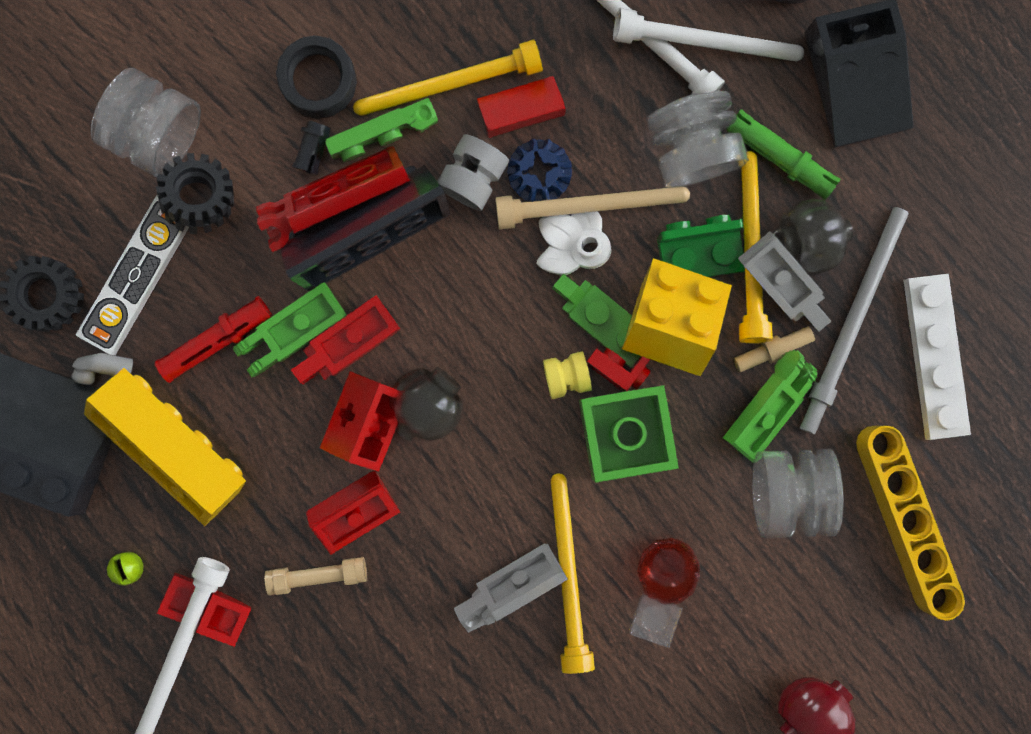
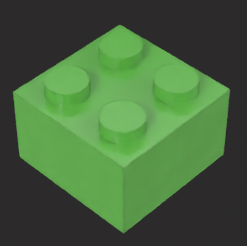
M664 385L579 400L592 481L596 483L679 468Z

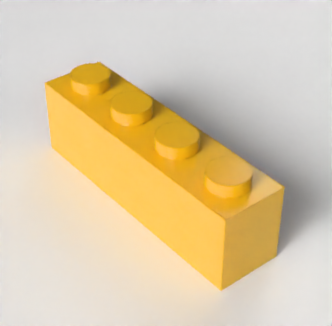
M123 368L86 399L84 415L204 526L239 494L246 480L242 477L243 474L240 468L230 459L225 458L223 460L212 449L211 442L203 433L197 430L193 432L184 424L181 414L174 406L169 403L163 404L152 394L150 385L141 376H133Z

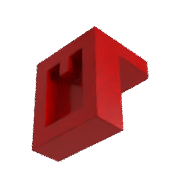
M596 348L586 361L589 368L622 392L628 391L630 387L637 390L651 372L646 367L650 359L643 356L636 361L628 372L623 368L626 361L609 348H606L603 353Z

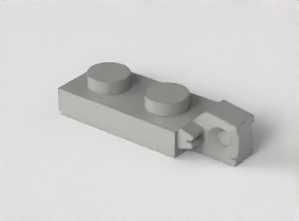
M771 231L738 258L791 320L798 321L805 315L818 331L831 322L817 305L825 298L822 295L824 292Z
M544 543L476 583L478 589L472 593V598L458 605L454 610L466 631L471 632L485 624L489 625L499 621L568 579L548 544Z

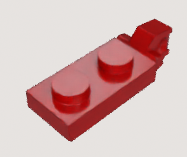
M376 295L309 342L310 345L303 350L308 358L291 369L299 383L303 385L318 374L324 380H327L331 376H336L401 329Z

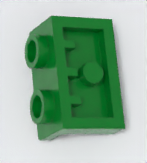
M719 215L707 218V225L691 227L690 221L675 222L666 225V231L661 232L657 237L660 261L709 278L745 272L744 265L738 259L744 254L740 230L744 228L742 219L731 221L730 215Z

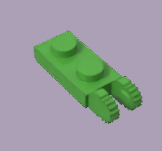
M324 282L257 326V331L236 344L232 349L240 357L250 353L263 341L266 342L271 352L253 362L247 369L250 376L254 378L277 362H283L308 345L311 340L343 319L347 314Z
M789 350V352H785V355H782V359H779L775 364V374L771 375L723 437L725 441L751 462L756 461L802 403L803 397L812 387L815 379L818 378L817 369L811 363H804L806 361L805 357L798 350Z

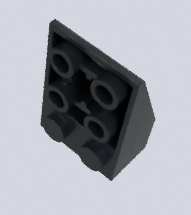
M885 0L816 17L804 34L834 148L913 129L907 39L897 0Z

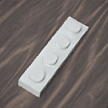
M949 274L903 280L925 440L971 435Z

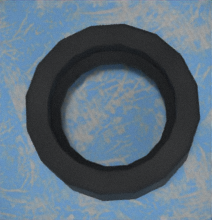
M316 35L299 38L287 46L278 61L276 70L278 88L289 105L303 116L316 119L334 116L345 109L354 97L357 79L353 63L344 48L330 38ZM319 54L335 61L339 67L341 79L339 87L334 94L324 100L314 101L306 99L298 93L294 86L293 75L295 68L302 60Z

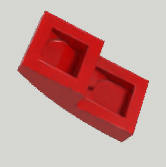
M174 572L157 614L181 622L195 590L194 580ZM217 590L211 593L196 628V633L235 647L251 607Z

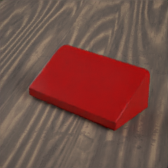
M554 76L477 99L488 138L564 116L566 112V107Z
M371 471L306 512L309 527L331 555L400 513V510L377 472Z

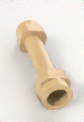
M364 557L344 559L340 565L289 572L288 567L265 571V587L268 595L288 594L291 592V588L344 581L345 585L367 582V568Z

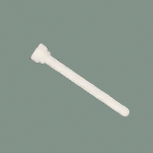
M597 0L615 17L619 8L630 9L621 0ZM641 37L640 40L690 83L688 88L693 91L691 96L702 106H705L724 85L725 81L714 71L710 73L705 69L700 71L668 41Z
M619 8L614 24L613 40L616 42L631 44L633 40L639 41L641 37L790 61H799L804 56V49L800 45L645 21L644 16L637 15L636 10Z
M207 557L198 558L192 572L195 590L135 734H153L211 593L216 592L218 587L224 585L230 571L229 567L222 562Z

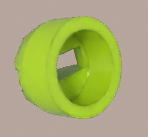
M129 551L114 555L107 565V576L112 582L121 586L136 582L143 573L141 558ZM117 560L121 561L122 569L127 577L125 580L121 576Z

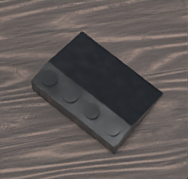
M414 165L405 168V171L410 181L333 215L312 228L307 227L296 233L290 232L288 242L281 248L285 271L289 279L307 291H311L321 283L325 282L327 284L451 215L445 192L425 165L418 169Z
M0 353L1 493L67 517L85 514L112 440L84 415L86 399L99 388L74 382L69 377Z

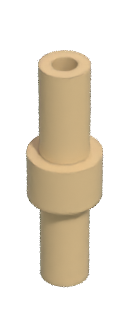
M807 326L781 338L778 335L773 336L772 341L761 343L762 346L733 358L737 370L741 373L767 361L771 364L782 359V355H785V352L815 341V337L811 328Z

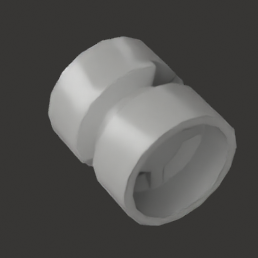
M464 134L453 152L456 162L446 165L438 179V183L448 196L472 209L482 211L492 193L490 183L492 181H499L509 163V159L490 144L474 136ZM474 168L478 169L476 173L472 172Z

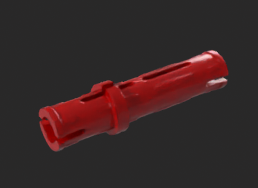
M257 296L232 314L224 313L219 316L218 323L188 340L161 359H157L155 366L166 382L171 383L175 378L205 361L208 357L232 342L238 344L243 341V335L271 318L272 313L263 299Z

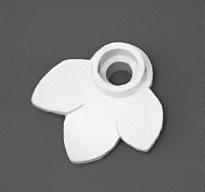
M598 211L577 213L571 216L557 215L540 218L539 228L541 234L550 245L537 260V265L541 269L556 275H568L580 267L586 269L598 268L609 259L611 244L607 235L602 232V218ZM588 243H596L598 245L593 252H585L583 248Z

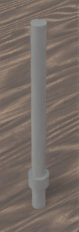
M893 207L819 383L814 382L808 397L811 399V402L799 428L802 431L815 435L826 407H831L838 392L835 390V386L909 214L902 208Z

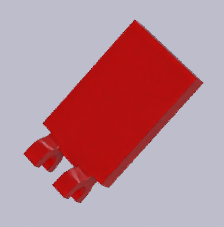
M390 146L284 194L283 199L277 202H266L256 206V212L259 216L257 224L261 231L267 229L270 237L268 245L271 251L275 252L286 245L292 230L294 233L400 186L410 181L394 146Z

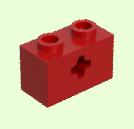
M350 371L320 449L349 463L379 472L409 394Z

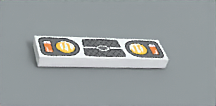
M157 195L76 333V336L110 355L115 356L189 229L188 226H185L182 232L176 229L175 221L171 225L166 221L165 214L161 212Z

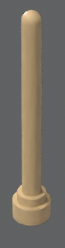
M681 186L521 203L520 199H512V195L495 197L498 229L515 228V224L523 223V219L684 203L690 198V191L686 187Z

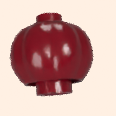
M814 677L796 679L782 691L779 698L778 713L785 721L779 727V730L783 734H854L856 721L849 704L854 697L836 679L831 684Z

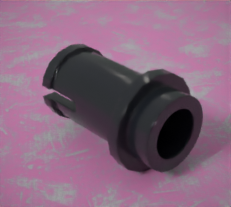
M308 120L306 127H301L300 131L304 134L292 167L318 175L319 165L326 147V139L331 137L329 136L331 128Z

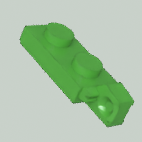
M426 98L403 109H395L327 138L325 143L333 160L341 157L343 162H347L365 154L366 152L363 148L377 141L380 146L391 144L403 137L401 131L405 129H413L422 133L438 123V119L429 98Z
M565 274L556 281L552 289L567 301L562 309L569 315L568 318L604 348H609L626 361L625 365L631 368L641 357L640 355L622 350L632 315L597 286H592L586 280L580 287Z

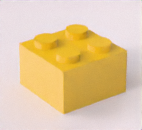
M653 258L641 285L622 350L701 377L716 350L732 285Z

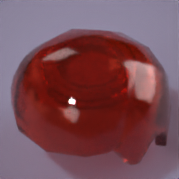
M674 537L656 539L644 548L637 567V574L644 593L649 598L663 605L679 604L690 597L699 583L701 572L700 563L694 550L689 544L684 543L683 540Z

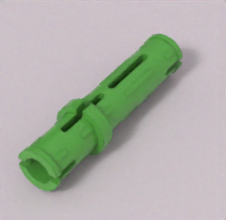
M742 109L726 129L728 133L739 138L753 150L788 174L787 178L792 182L796 179L814 191L823 200L829 197L841 180L811 159L813 155L807 151L803 154L767 127L754 120Z

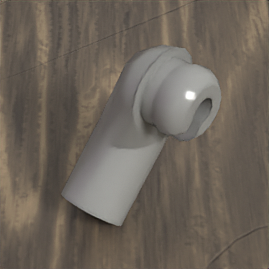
M105 353L78 357L72 365L74 367L72 379L74 382L90 385L94 382L95 373L115 376L125 368L131 374L133 359Z

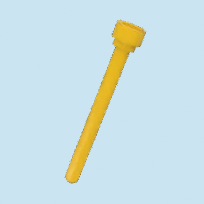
M533 39L520 43L519 48L512 50V55L355 101L353 110L357 115L363 116L516 70L518 74L526 72L527 76L542 72L543 68L536 42Z
M746 151L741 157L744 253L760 240L757 155L752 151ZM745 268L747 315L743 316V323L739 324V341L742 343L770 342L773 340L772 323L768 322V315L763 314L762 286Z
M557 473L551 478L559 564L568 579L561 583L568 644L564 646V654L560 655L562 673H584L595 670L594 655L592 651H589L588 644H584L567 479L563 474Z

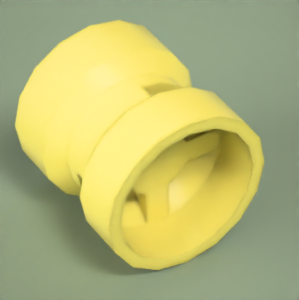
M583 351L570 354L568 359H564L563 362H560L557 358L543 360L551 400L564 397L567 390H575L578 393L592 391L588 366Z

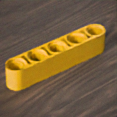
M869 426L858 435L856 442L857 450L915 603L920 610L935 618L945 621L953 620L964 609V595L904 437L900 431L891 426ZM879 433L886 437L888 443L887 449L881 455L877 454L873 449V440ZM894 472L899 473L902 478L901 488L896 493H892L888 488V478ZM913 511L916 515V525L907 532L903 527V517L907 512ZM924 550H928L931 555V562L927 568L920 570L917 563L918 556ZM943 589L946 595L945 602L941 607L935 609L932 602L933 596L938 590Z

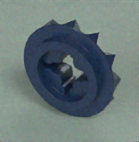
M532 138L530 141L518 146L509 159V183L515 193L526 201L557 199L565 192L571 180V161L564 148L553 143L550 139L536 140ZM535 155H538L543 166H556L546 172L544 187H542L537 175H529V173L523 175V173H527L528 170L534 168Z

